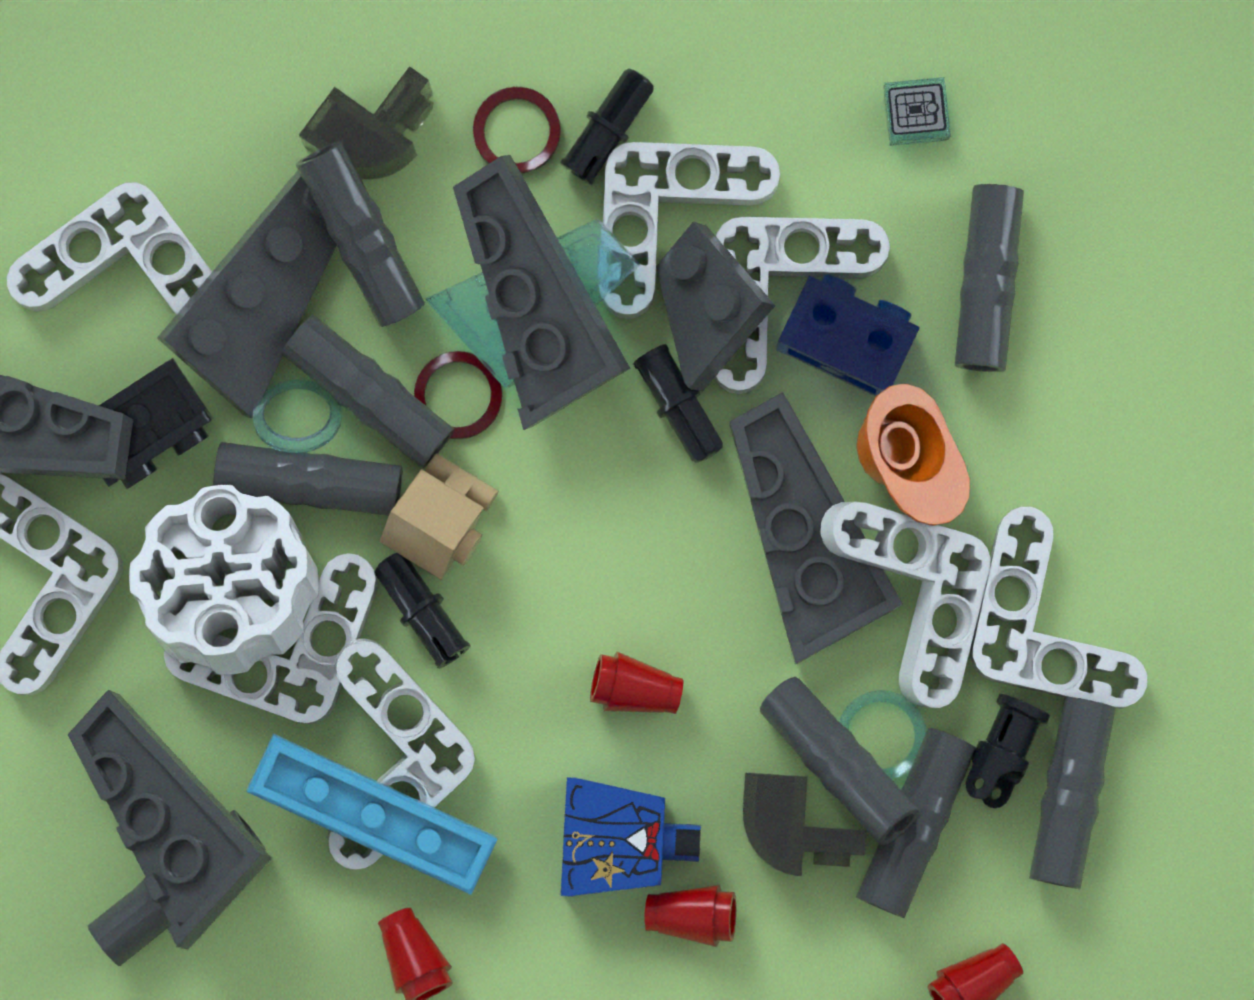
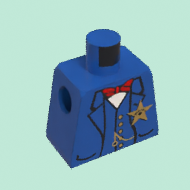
M567 777L561 896H576L661 885L662 860L699 862L701 825L664 823V797L580 778Z

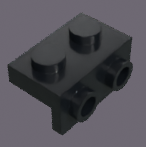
M174 358L99 405L125 414L133 419L125 480L103 478L108 487L121 480L126 489L158 470L151 459L171 446L179 456L209 437L203 426L212 421L213 417Z

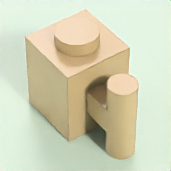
M436 453L426 470H420L391 510L379 542L442 580L454 561L464 566L475 551L482 538V534L474 529L482 510L487 511L499 491Z

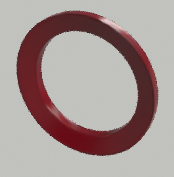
M526 87L501 89L490 95L481 104L475 115L473 123L475 145L480 155L488 164L499 158L490 150L485 140L484 129L488 116L498 105L506 101L525 100L531 102L545 114L550 128L548 142L542 152L529 161L515 163L520 173L531 172L544 165L557 149L560 140L558 114L551 102L533 89Z
M448 352L435 357L422 369L415 384L414 396L426 405L425 390L427 383L433 373L444 365L460 362L470 364L479 369L485 375L490 385L491 398L489 406L484 415L476 422L463 427H453L455 430L450 439L471 438L485 431L496 419L502 403L501 383L495 370L481 357L469 352Z

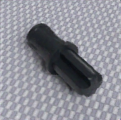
M629 68L624 70L597 112H588L586 116L590 119L589 123L560 164L567 170L570 169L572 174L584 182L592 185L595 177L620 141L626 143L629 139L625 132L652 94L654 86L651 81L635 70Z
M667 344L660 345L634 361L633 365L635 369H638L660 406V409L657 411L659 418L666 416L692 461L695 463L704 461L716 454L723 447V442L697 400V397L701 394L700 391L688 388L684 383L680 369L668 351Z
M394 553L380 562L375 570V574L404 615L400 620L401 624L404 627L409 625L412 627L434 659L437 668H443L458 659V652L461 654L467 652L471 645L468 641H465L440 605L444 598L439 593L433 595L410 560L398 553Z

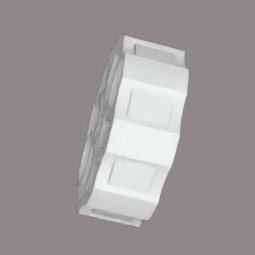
M232 485L204 487L199 490L194 498L179 505H166L146 525V540L141 552L130 562V592L139 603L142 613L146 618V627L163 649L181 664L193 662L208 666L217 675L248 672L255 662L269 655L284 654L304 633V616L309 605L318 597V569L303 544L302 535L291 515L271 497H254L242 494ZM228 514L236 515L234 522L228 528L220 531L212 530L214 523L220 517ZM178 550L187 559L177 560L173 552ZM290 561L293 568L288 569L285 574V569H287V562ZM168 573L173 579L168 580ZM283 579L282 588L280 587L277 580ZM162 590L161 598L158 596L156 591ZM271 599L274 605L270 607L263 600ZM230 628L238 629L237 636L231 643L223 647H213L214 639L220 632Z

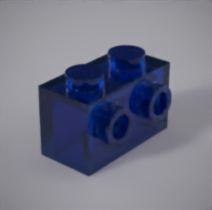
M824 274L822 280H819L809 275L778 340L776 350L875 397L887 387L893 386L920 328L909 322L912 314L902 307L885 300H879L876 306L854 296L857 289L853 285L835 276Z

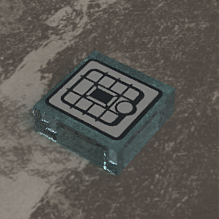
M945 77L884 83L889 146L947 141L950 139Z

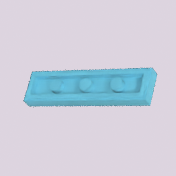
M274 733L247 787V792L470 895L498 840L493 834Z

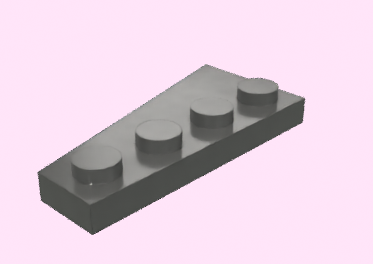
M511 155L500 156L453 186L474 262L480 264L489 293V295L485 296L491 320L496 319L506 352V354L502 355L508 379H514L522 407L517 410L523 430H526L629 370L630 367Z
M298 170L157 337L158 340L237 410L250 418H253L283 356L282 350L294 334L337 246L328 234L324 219Z
M0 375V473L125 480L133 419L125 414L59 392H52L10 376Z
M784 393L776 395L731 420L729 423L793 660L796 665L903 604L883 569L840 557L830 552L823 543L820 530L825 512L833 505L845 501ZM854 520L843 521L841 531L848 533L850 539H866L860 527L854 524Z
M107 690L68 733V737L100 799L108 803L119 826L116 830L126 849L133 851L146 877L143 879V882L150 896L163 909L171 925L168 927V930L176 946L189 950L270 861L271 857L124 698L116 692Z

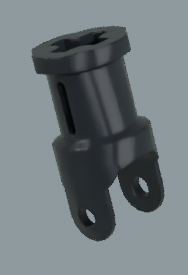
M1001 693L996 700L1000 709L986 741H978L972 757L973 765L965 783L966 791L970 796L975 799H982L985 805L995 809L1007 803L1015 785L1024 777L1030 764L1025 757L1040 724H1047L1050 715L1045 711ZM982 778L984 780L983 787L976 789L975 782ZM1000 789V796L997 799H993V790Z

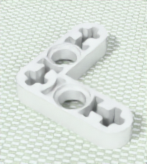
M630 142L615 148L609 155L605 167L600 287L602 302L607 310L616 317L633 319L646 313L653 303L655 295L659 202L744 206L763 204L771 199L777 191L779 183V164L774 156L765 149L752 146ZM635 157L639 158L640 168L659 170L657 157H668L666 167L668 189L656 188L658 184V176L656 175L640 176L638 186L626 185L624 175L615 174L616 168L626 167L627 158ZM695 158L707 165L710 170V178L705 186L700 189L690 190L678 183L675 171L684 160ZM717 159L729 160L727 172L729 173L745 172L747 162L759 163V171L763 174H769L770 180L760 181L758 190L750 191L746 190L745 180L727 178L726 186L728 191H717L720 176ZM634 215L644 220L648 233L642 243L637 246L627 247L616 241L613 236V227L621 217ZM612 255L626 260L648 257V264L646 266L635 262L634 282L638 287H645V294L635 295L633 305H622L620 295L610 293L611 286L621 285L623 278V262L611 265L610 257Z
M131 182L115 187L19 257L9 269L7 288L11 296L24 308L34 312L47 311L130 252L177 315L188 302L190 296L183 288L178 291L176 296H172L170 290L186 284L196 271L200 269L203 272V276L192 280L199 289L212 271L155 194L145 185ZM131 198L137 204L147 200L149 204L142 209L146 219L141 224L136 225L132 220L128 219L114 228L122 237L116 244L113 243L106 229L96 221L105 214L106 219L112 225L125 215V209L122 206L125 200ZM84 231L96 233L101 240L99 255L88 263L74 261L69 254V245L72 238ZM166 243L180 245L185 252L183 267L172 275L160 274L153 267L155 251ZM55 250L60 260L74 273L66 280L64 275L57 270L44 281L48 289L44 295L39 297L33 291L23 294L22 290L29 284L25 277L28 271L34 269L42 275L56 266L48 258V255Z
M738 217L724 223L716 235L724 245V243L734 242L736 232L742 231L747 232L749 242L758 243L759 250H752L748 253L747 273L759 272L760 280L754 281L767 296L768 276L870 277L879 272L884 266L890 249L889 238L884 229L875 222L864 219ZM801 231L814 236L819 245V253L816 258L804 264L795 263L789 259L784 249V243L787 238L793 233ZM827 232L838 233L835 245H852L857 234L867 235L868 244L878 246L879 252L871 253L866 264L856 263L855 253L836 252L835 259L837 265L826 264L830 246ZM727 249L735 258V252L733 250ZM768 315L754 330L758 332V341L747 338L745 341V358L749 362H756L757 369L747 371L744 381L733 380L731 370L721 369L714 379L725 391L734 394L749 393L757 388L764 379L767 365Z
M0 474V485L2 484L5 487L1 497L6 502L19 510H22L25 499L32 503L31 506L18 516L12 534L6 531V527L12 524L14 520L0 512V538L53 572L0 651V683L7 690L14 693L35 695L44 691L52 683L118 584L123 573V560L119 551L112 544L16 481ZM41 516L53 517L60 528L58 541L46 550L35 549L27 538V530L30 524ZM75 532L81 534L82 538L73 546L90 556H96L100 550L106 553L102 563L109 569L103 578L93 575L85 582L82 577L86 569L68 556L64 559L63 567L56 564V560L69 549ZM58 599L68 600L76 611V621L73 627L62 634L51 633L44 623L46 607ZM33 629L42 639L58 644L59 648L54 656L49 650L42 648L34 661V666L40 670L39 676L35 680L25 677L18 684L14 680L18 670L12 665V661L17 655L27 658L38 643L27 640L28 634Z
M841 502L833 505L825 512L820 530L823 543L830 552L843 558L922 581L899 672V686L901 693L907 701L916 706L941 708L949 705L957 697L961 688L990 571L991 558L988 548L982 540L973 535L940 525L931 526L916 522L907 515L868 503ZM854 520V524L857 527L878 531L875 541L870 539H850L848 533L841 531L843 521ZM905 528L911 530L918 540V552L908 563L900 561L893 549L896 535ZM952 553H961V557L969 560L967 571H958V567L950 564ZM946 585L952 586V589H963L962 596L957 594H941V587ZM946 603L955 611L957 625L950 636L942 638L934 631L932 618L935 610L940 605ZM927 645L949 648L948 655L937 656V653H926ZM923 671H932L934 676L940 678L937 689H928L926 684L920 682V676Z
M1021 506L1011 510L1000 521L994 538L990 557V571L970 648V660L974 669L982 677L994 682L1064 698L1072 697L1092 700L1116 708H1124L1135 704L1144 695L1147 688L1146 670L1136 657L1120 651L1033 632L1053 543V527L1050 519L1042 511L1034 507ZM1023 519L1031 520L1032 531L1041 534L1040 543L1033 542L1027 547L1023 562H1035V574L1020 566H1000L1001 555L1010 560L1015 558L1018 542L1016 538L1008 536L1009 527H1018ZM1016 577L1026 584L1029 598L1021 610L1007 611L997 603L995 587L1001 579ZM989 614L1004 622H1023L1022 633L1013 628L1008 631L1006 649L1015 652L1014 661L1004 662L1000 670L992 669L991 658L982 655L983 645L987 646L995 643L1000 625H987ZM1054 649L1069 653L1075 663L1073 678L1063 685L1049 682L1041 670V662L1044 656ZM1086 655L1097 658L1092 670L1108 673L1114 671L1117 664L1124 665L1125 676L1134 679L1133 689L1122 690L1119 698L1111 696V685L1092 680L1089 681L1090 693L1081 691L1079 687L1087 674Z
M349 553L338 555L327 563L319 580L318 597L310 604L303 623L304 633L297 640L290 660L276 655H269L261 659L260 661H262L267 670V681L263 688L257 692L244 693L240 691L235 685L234 674L221 675V684L219 685L212 683L211 679L216 673L210 667L195 664L192 671L187 672L184 670L186 663L181 664L164 651L166 666L172 675L183 681L290 720L305 724L321 722L333 710L342 684L337 677L335 667L338 653L329 657L318 654L312 645V633L321 623L330 621L338 623L344 629L346 636L345 645L352 640L360 639L377 593L378 579L375 570L361 556ZM351 565L360 567L358 576L366 582L363 592L353 590L350 593L345 606L348 610H358L353 622H350L337 612L321 611L325 599L337 605L341 594V587L333 582L334 576L337 572L347 573ZM217 635L214 639L213 647L226 646L233 640ZM352 654V655L350 656V658H349L350 662H351V660H352L354 654ZM279 668L290 669V673L285 677L284 681L298 687H305L309 679L316 680V692L324 696L321 706L310 705L306 714L298 712L299 701L282 693H279L278 705L268 703V699L278 686Z
M362 638L352 640L344 645L338 653L335 663L339 681L345 690L405 753L377 781L386 786L400 781L408 782L417 789L419 801L432 807L437 806L472 771L475 757L471 744L466 736L380 644L373 640ZM356 652L364 658L372 652L379 657L374 664V668L386 684L393 673L402 680L400 683L385 690L375 706L367 700L368 696L377 693L374 686L364 677L352 681L347 676L353 669L349 658ZM400 695L414 696L422 704L423 712L421 719L412 728H396L388 720V706L394 698ZM435 718L443 726L432 731L434 736L446 747L452 746L455 742L462 747L456 754L460 765L453 771L446 766H442L436 771L430 766L436 760V756L424 740H422L417 750H414L408 744V742L425 734ZM331 830L328 832L327 838L330 853L335 861L345 868L354 870L366 868L383 855L370 848L363 854L356 849H352L346 854L340 849L345 843L344 836Z

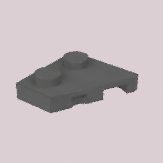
M692 222L658 263L656 269L684 383L690 389L703 391L775 307V304L707 225Z

